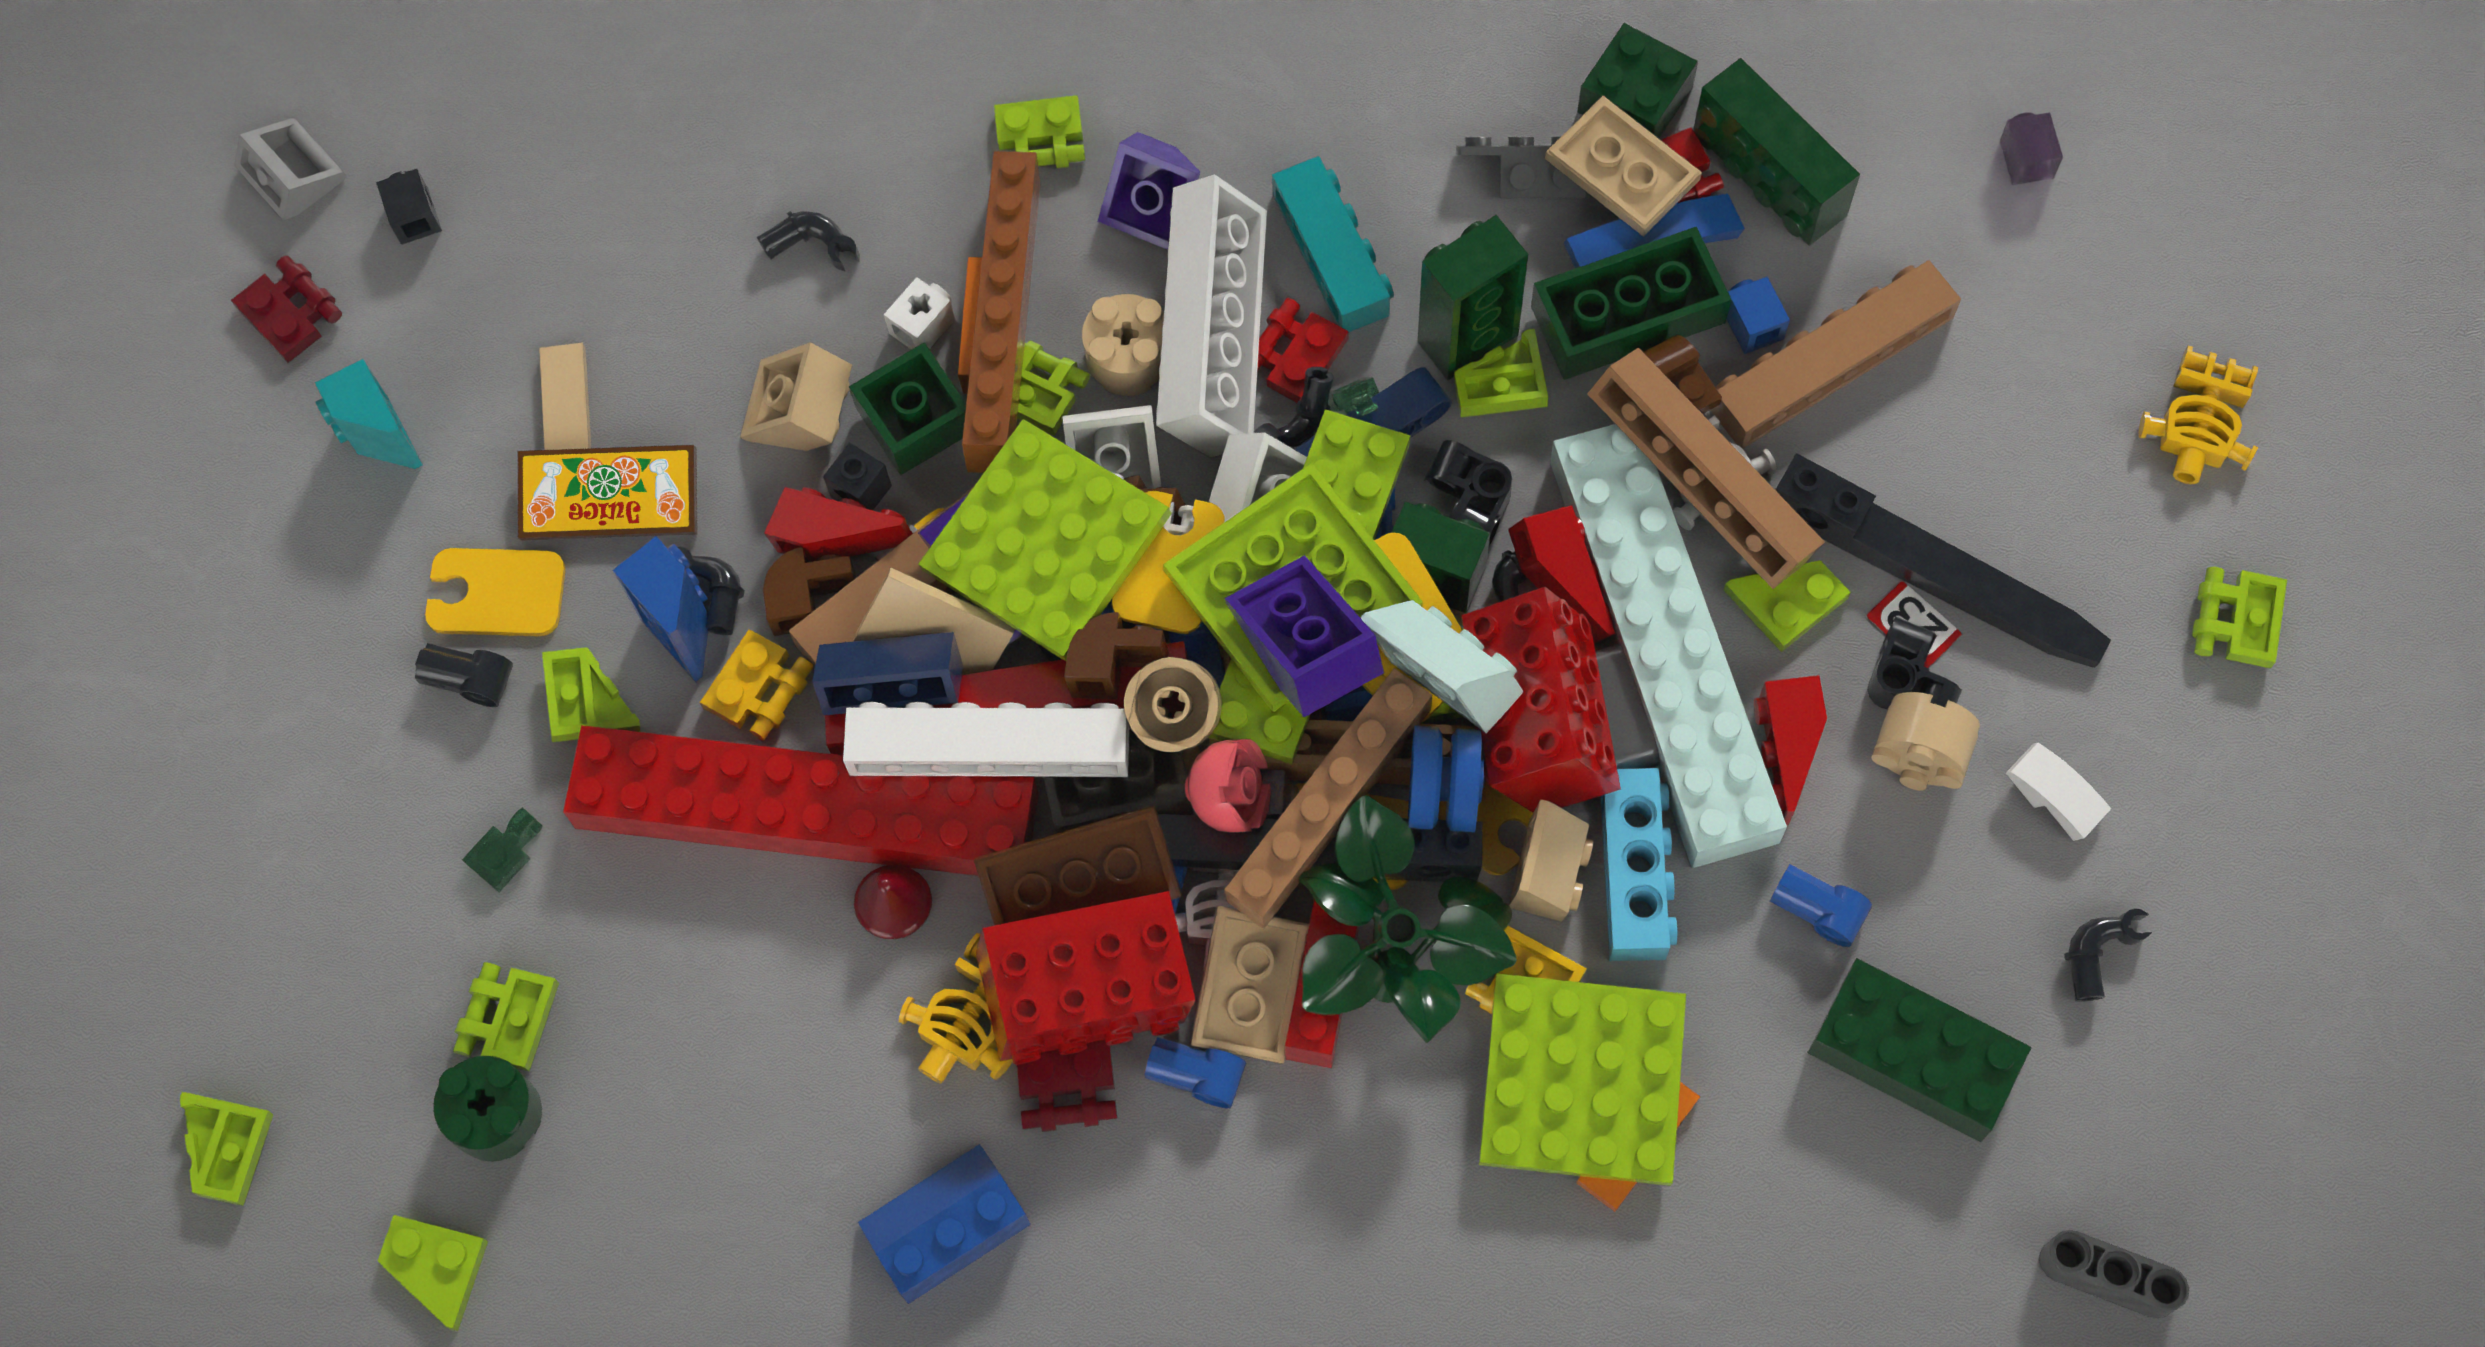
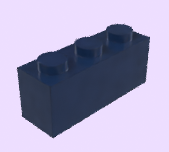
M954 632L819 645L812 683L823 715L845 714L846 708H859L860 704L866 702L882 703L887 708H905L907 704L913 702L928 703L930 705L958 703L963 663Z

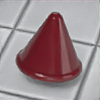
M887 865L871 871L862 879L854 895V910L859 923L866 931L883 939H900L915 933L923 926L932 908V894L927 881L915 870L902 865Z

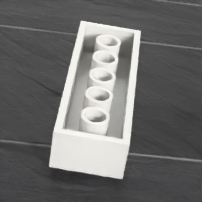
M1215 174L1173 188L1164 322L1162 327L1161 364L1159 367L1158 405L1156 408V426L1210 458L1223 455L1229 435L1254 433L1267 210Z

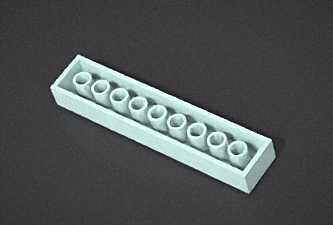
M1616 424L1553 441L1550 464L1565 507L1572 505L1576 517L1583 523L1585 529L1584 542L1590 559L1595 562L1599 575V587L1612 618L1615 634L1611 636L1613 645L1620 644L1622 646L1642 700L1659 752L1660 765L1656 766V768H1659L1661 782L1668 784L1669 805L1691 868L1780 844L1787 825L1657 467Z

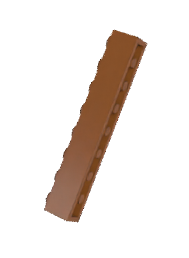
M994 151L962 440L967 472L984 473L1017 425L1040 193L1037 152Z

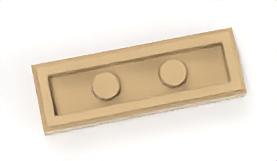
M583 343L539 348L544 449L591 448L586 349Z

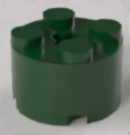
M476 1056L447 1069L439 1078V1085L433 1104L436 1123L442 1134L466 1154L482 1161L505 1160L518 1154L525 1148L524 1145L533 1133L536 1134L542 1119L540 1096L532 1083L509 1061L494 1056ZM490 1102H494V1103H495V1105H491V1106L487 1107V1104H488V1103H490ZM487 1108V1115L483 1116L481 1114L482 1110Z

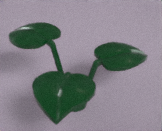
M1370 796L1360 797L1344 815L1338 829L1335 850L1340 868L1351 880L1363 882L1376 876L1388 906V910L1381 915L1378 923L1381 937L1367 945L1362 951L1357 941L1345 934L1327 935L1311 946L1305 956L1302 968V1006L1311 1013L1322 1015L1342 1014L1356 1010L1370 1002L1380 990L1384 976L1379 964L1368 958V956L1378 949L1384 948L1388 943L1397 948H1405L1412 945L1418 937L1435 939L1436 941L1430 950V961L1433 968L1445 976L1452 984L1462 986L1480 983L1496 973L1512 967L1517 961L1512 943L1503 928L1489 914L1477 907L1470 905L1448 907L1439 918V931L1421 928L1420 922L1413 912L1406 908L1398 907L1384 873L1395 874L1406 868L1414 853V837L1411 829L1408 828V824L1402 817Z
M1334 863L1319 865L1301 874L1298 881L1308 888L1315 901L1332 918L1349 926H1363L1373 919L1372 942L1381 937L1378 923L1383 913L1377 907L1383 902L1384 896L1378 883L1373 878L1363 882L1353 881L1346 876L1339 864ZM1452 877L1442 883L1439 889L1438 899L1445 909L1455 905L1477 907L1497 921L1503 930L1507 928L1512 919L1510 906L1504 903L1496 892L1474 879ZM1439 923L1433 930L1439 931ZM1425 938L1412 954L1403 948L1391 947L1383 952L1380 948L1368 956V958L1379 964L1384 976L1381 988L1374 998L1385 1003L1394 1002L1404 1018L1425 1043L1431 1041L1445 1025L1454 1019L1461 1005L1458 991L1445 976L1431 969L1419 971V968L1415 965L1435 941V939Z

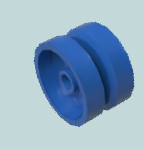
M1414 726L1410 768L1408 828L1432 830L1438 821L1440 801H1446V824L1450 831L1475 832L1478 803L1482 801L1484 760H1481V730L1457 728L1451 736L1449 757H1442L1443 734L1439 727Z

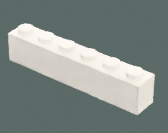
M866 702L860 704L859 708H846L843 762L850 776L1128 777L1129 723L1124 709H1119L1117 705L1111 703H1097L1092 705L1091 708H1072L1071 705L1065 703H1050L1045 705V708H1026L1025 705L1019 703H1003L998 708H980L974 703L961 702L953 704L952 708H933L928 703L913 702L907 704L905 708H887L882 703Z

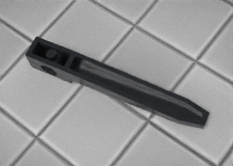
M1798 453L1795 454L1775 489L1823 540L2049 655L2095 668L2100 663L2111 642V639L2074 610L1873 503L1876 495Z
M1157 814L1173 866L1240 870L1278 820L1265 818L1260 828H1251L1252 831L1222 832L1207 826L1195 815ZM1403 818L1408 824V818ZM1438 820L1432 830L1411 829L1415 845L1409 864L1401 872L1395 874L1384 873L1386 880L1445 882L1452 877H1467L1478 881L1482 869L1483 822H1476L1475 832L1450 831L1446 820ZM1337 834L1311 868L1323 864H1338L1335 850Z

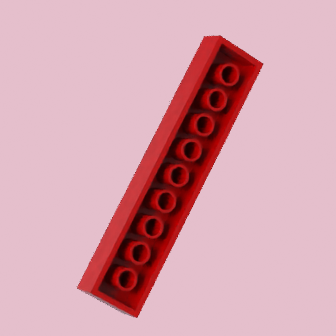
M581 725L563 813L575 829L881 865H902L915 869L978 876L974 863L976 857L1032 841L1039 793L1035 778L1028 776H850L843 762V755Z

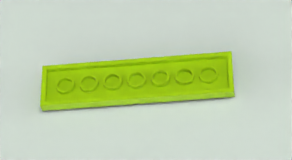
M1325 409L1303 468L1313 463L1373 540H1375L1410 445V435ZM1231 659L1219 689L1222 698L1220 720L1209 738L1218 741L1251 739L1260 747L1264 756L1293 764L1311 714L1303 717L1290 701L1275 712H1272Z

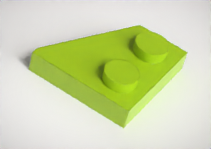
M1535 328L1522 332L1521 340L1503 350L1501 346H1498L1486 353L1480 361L1470 362L1454 372V384L1461 417L1548 407L1549 396Z
M1821 560L1805 563L1774 589L1759 574L1730 579L1725 583L1723 589L1781 652L1843 604L1851 594L1847 587Z
M588 647L542 652L552 742L579 739L581 725L640 732L639 718L635 713L632 714L620 697L616 686L600 669L598 661Z
M181 1092L180 1106L185 1109L188 1134H184L186 1150L192 1160L189 1170L192 1193L200 1197L244 1206L274 1114L268 1110Z
M393 1215L377 1261L447 1328L458 1331L488 1241L481 1237Z

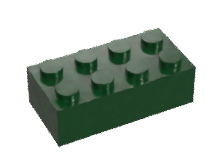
M1739 58L1702 87L1693 128L1701 145L1707 150L1712 149L1724 161L1728 172L1737 179L1741 178L1753 190L1758 202L1766 208L1770 207L1782 219L1789 233L1795 237L1800 236L1810 246L1847 217L1860 173L1742 58Z
M1497 214L1485 222L1476 221L1463 231L1461 237L1447 246L1440 244L1426 254L1422 261L1417 342L1447 381L1454 377L1456 370L1470 362L1481 360L1489 351L1498 346L1505 345L1519 335L1529 254Z
M1696 226L1535 282L1533 285L1531 309L1563 379L1566 380L1617 362L1637 348L1644 352L1675 334L1685 338L1725 324L1731 304V297Z
M1856 958L1807 1053L1951 1128L1982 1142L1992 1131L2032 1047Z

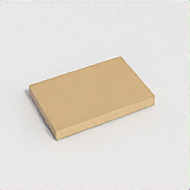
M1604 96L1546 151L1545 156L1549 163L1643 237L1700 180L1702 174L1696 167Z
M890 568L857 629L853 641L954 632L963 663L962 675L993 670L1013 636L1015 629L981 608Z
M1223 906L1216 907L1190 1046L1218 1049L1234 1055L1284 1064L1285 1043L1309 924L1273 917L1265 929H1263L1237 909Z

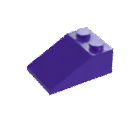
M1305 555L1225 598L1228 608L1274 681L1303 717L1384 673L1376 635Z

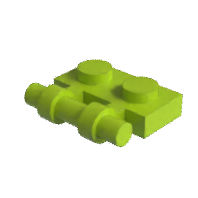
M1078 95L994 105L999 150L1015 148L1016 152H1037L1038 167L1056 165V169L1067 168L1069 163L1086 161L1084 144L1067 146V142L1083 140ZM1054 145V148L1029 150L1031 146Z
M1031 340L1024 345L1017 418L1020 420L1024 419L1039 429L1055 436L1063 423V416L1068 415L1076 401L1075 393L1064 389V387L1070 383L1084 389L1089 382L1090 373L1077 368V362L1067 357L1059 359L1044 352L1042 345ZM1037 367L1050 373L1051 376L1046 380L1030 371Z
M2208 567L2206 569L2205 582L2199 584L2197 599L2201 601L2199 619L2194 621L2192 636L2196 639L2194 653L2200 656L2213 655L2214 642L2217 640L2227 642L2225 659L2271 669L2276 663L2287 579L2241 570L2237 576L2235 586L2223 583L2224 569ZM2220 604L2233 605L2230 623L2218 620Z
M484 962L479 977L473 978L468 992L472 997L465 1017L459 1018L454 1031L458 1034L453 1052L471 1057L476 1041L483 1040L485 1044L481 1056L498 1057L509 1061L517 1069L530 1071L559 982L552 977L511 967L505 985L499 984L497 980L501 967ZM490 1001H499L492 1024L483 1023Z

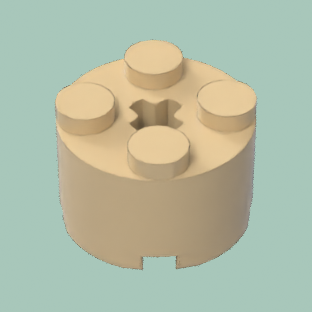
M1135 294L1102 297L1095 301L1092 310L1087 315L1082 329L1086 365L1091 376L1110 393L1122 396L1139 395L1149 391L1151 386L1159 381L1164 312L1157 301Z
M1168 657L1147 664L1132 677L1125 692L1124 713L1132 731L1144 744L1159 751L1177 752L1202 744L1212 734L1220 720L1222 698L1216 680L1201 665L1187 659ZM1174 691L1179 693V701L1185 703L1184 711L1176 712L1174 718L1168 716L1169 709L1162 706L1163 698H1171Z
M1905 692L1895 695L1882 724L1871 756L1872 761L1900 775V783L1910 789L1923 791L1927 788V785L1945 786L1952 789L1961 788L1978 739L1979 720L1969 710L1948 700L1946 707L1931 703L1933 695Z

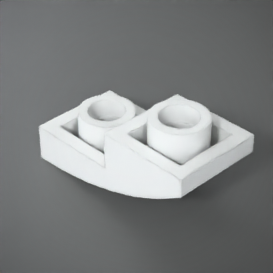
M2040 743L2032 744L2006 772L2034 808L2046 806L2073 841L2084 839L2111 810L2110 806L2083 777Z

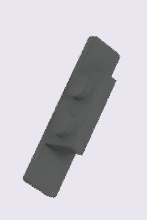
M1466 137V145L1456 146L1457 155H1500V198H1586V191L1545 159L1546 151L1560 137H1551V145H1534V137H1508V145H1491V137Z

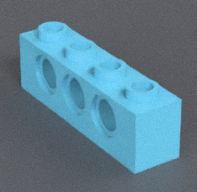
M1659 768L1617 769L1621 790L1600 796L1609 961L1666 960L1670 945H1677L1676 917H1668L1667 900H1674L1673 872H1665L1664 855H1671L1672 851L1670 827L1663 828L1662 811H1668L1669 809L1668 784L1660 783ZM1632 812L1640 813L1647 819L1648 824L1640 828L1633 827L1626 822L1624 816ZM1635 856L1642 857L1649 862L1651 869L1646 872H1636L1629 867L1627 860ZM1635 901L1646 902L1652 907L1654 914L1645 918L1638 917L1632 913L1629 905Z

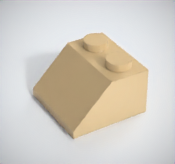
M811 342L761 359L740 438L749 442L803 451L832 444L840 426L838 418L842 403L849 391L850 384L848 380L852 364Z
M1540 800L1529 819L1509 901L1511 909L1560 922L1564 920L1569 910L1577 911L1583 890V884L1576 882L1579 865L1587 867L1594 841L1586 838L1589 827L1588 823L1549 801Z

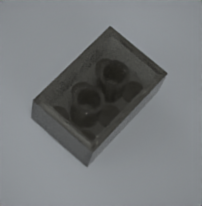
M1169 712V715H1168V716L1171 717V718H1173V717H1172V713ZM1130 725L1128 777L1043 776L1056 834L1155 805L1157 814L1194 815L1191 802L1188 801L1185 794L1187 776L1181 751L1165 752L1147 746L1135 735Z

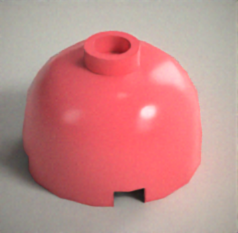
M1251 739L1224 740L1211 744L1197 755L1190 769L1189 776L1185 781V794L1199 819L1207 826L1222 832L1252 831L1251 828H1260L1263 825L1269 811L1271 787L1270 784H1262L1260 769H1268L1260 747Z

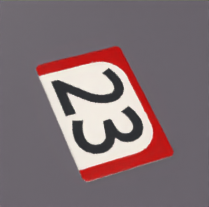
M1900 582L1867 614V618L1885 634H1887L1895 616L1934 632L1937 637L1924 663L1926 668H1929L1962 635L1954 625L1905 582Z

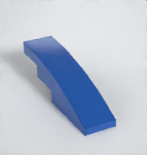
M1726 193L1677 203L1644 237L1622 219L1571 236L1563 244L1574 268H1578L1696 226L1704 243L1737 239L1745 230V227L1729 194Z

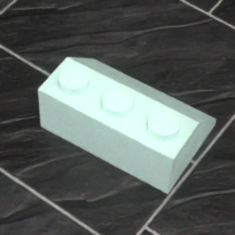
M1413 600L1365 612L1361 617L1376 635L1378 646L1392 664L1486 734L1524 692L1514 678V674L1517 672L1516 668L1505 657L1497 652L1490 657L1483 652L1484 645L1473 634L1465 629L1460 634L1450 628L1453 625L1452 622L1434 606H1431L1427 611Z

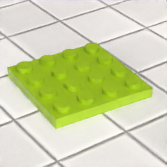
M1022 419L918 565L930 576L1066 661L1069 644L1078 629H1083L1089 620L1101 615L1169 519L1172 512L1168 506Z
M1313 463L1307 465L1163 564V570L1272 712L1288 703L1289 700L1274 681L1228 608L1225 601L1226 597L1305 555L1360 618L1365 612L1413 600L1421 607L1423 606V601Z
M1497 973L1495 977L1479 1165L1671 1186L1674 1175L1686 993Z

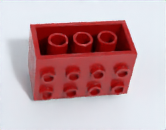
M1546 587L1461 615L1463 628L1473 634L1484 645L1483 652L1490 657L1497 652L1516 668L1517 672L1514 674V678L1524 691L1487 734L1481 730V742L1483 743L1485 754L1484 778L1487 784L1532 813L1540 800L1549 801L1563 808L1621 790L1591 624L1585 615L1579 614L1564 599H1560Z
M1169 891L982 928L976 956L1000 1061L1012 1059L1015 1065L1026 1064L1040 1059V1053L1059 1049L1060 1055L1074 1054L1088 1048L1087 1043L1105 1040L1106 1045H1118L1131 1041L1135 1033L1151 1030L1153 1036L1170 1034L1180 1029L1179 1024L1184 1023L1196 1001Z

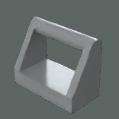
M294 118L239 134L234 165L283 220L298 216L345 180V173ZM291 139L318 168L320 173L298 179L274 151Z

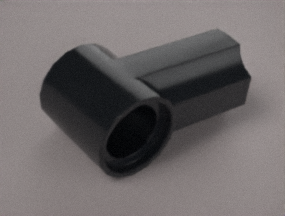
M427 643L426 647L420 649L415 663V679L419 684L459 693L463 698L486 707H498L513 663L504 656L486 650H476L473 654Z

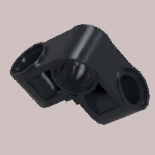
M1445 440L1424 481L1427 480L1437 489L1459 498L1449 518L1457 521L1468 519L1478 523L1483 527L1484 531L1490 533V546L1510 501L1512 489L1511 472L1501 462L1474 452L1469 447L1456 441ZM1493 481L1500 484L1502 490L1497 493H1488L1480 486L1485 482Z
M1895 616L1881 646L1880 657L1868 684V694L1875 705L1888 710L1895 695L1905 692L1933 695L1931 703L1946 707L1948 700L1954 703L1958 702L1962 689L1951 680L1930 672L1929 668L1924 667L1928 653L1937 637L1934 632ZM1883 677H1894L1900 682L1902 689L1890 688L1884 682Z

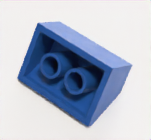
M655 536L613 569V572L640 620L696 683L703 677L708 638V628H706L708 613L703 603L708 598L697 585L700 582L689 568L691 564L675 544L667 548Z
M980 1144L858 1222L880 1262L908 1304L1031 1225L1017 1199Z

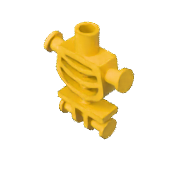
M2189 345L2186 347L2181 359L2180 372L2173 386L2200 395L2178 397L2171 403L2163 419L2150 417V412L2144 411L2139 425V438H2146L2147 434L2161 436L2160 449L2178 455L2173 477L2185 484H2197L2200 481L2204 464L2220 468L2228 457L2242 464L2241 469L2246 471L2257 452L2258 447L2255 445L2251 449L2236 442L2242 428L2241 419L2225 403L2244 408L2251 397L2253 390L2251 388L2256 379L2258 367L2252 366L2251 369L2238 366L2236 365V359L2229 358L2226 365L2215 363L2217 353L2209 352L2208 356L2193 352V347ZM2212 372L2222 375L2221 379L2212 377Z
M976 933L968 943L964 952L965 958L971 959L974 957L977 959L976 951L980 933ZM959 957L955 963L957 972L979 984L974 993L959 989H943L935 993L927 1008L915 1004V999L909 996L902 1006L898 1021L904 1025L907 1021L920 1025L918 1033L921 1039L932 1045L918 1070L933 1081L942 1084L956 1061L972 1070H976L983 1063L992 1071L990 1077L993 1080H997L1008 1070L1013 1061L1012 1059L1000 1061L998 1051L995 1050L997 1046L992 1023L991 1032L987 1037L983 1028L977 1022L982 1013L991 1022L980 969ZM950 1003L966 1004L963 1010L947 1006ZM936 1020L953 1021V1025L951 1026L943 1022H936ZM970 1030L982 1042L977 1049L967 1037Z

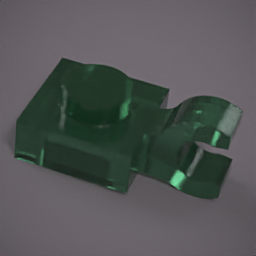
M1363 377L1331 391L1328 400L1331 411L1344 410L1348 414L1355 409L1361 418L1378 411L1377 404L1371 400V397L1379 393L1374 378Z
M522 807L512 816L503 834L492 826L462 861L495 890L500 892L531 859L521 849L540 832L543 825Z

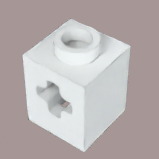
M916 277L884 313L889 334L911 350L924 342L930 349L955 321L950 295L939 285L932 283L929 286Z

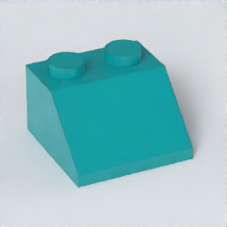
M364 359L315 382L322 396V399L315 403L327 425H331L341 444L349 441L359 455L416 469L423 465L389 397Z

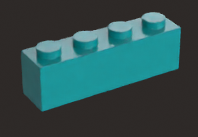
M1320 156L1272 174L1273 197L1336 324L1351 332L1389 317L1390 299L1394 298L1392 285L1385 273L1379 275L1374 265L1376 262L1375 252L1368 238L1361 240L1356 230L1359 226L1357 216L1350 203L1343 204L1338 194L1341 192L1340 183L1332 168L1326 170Z

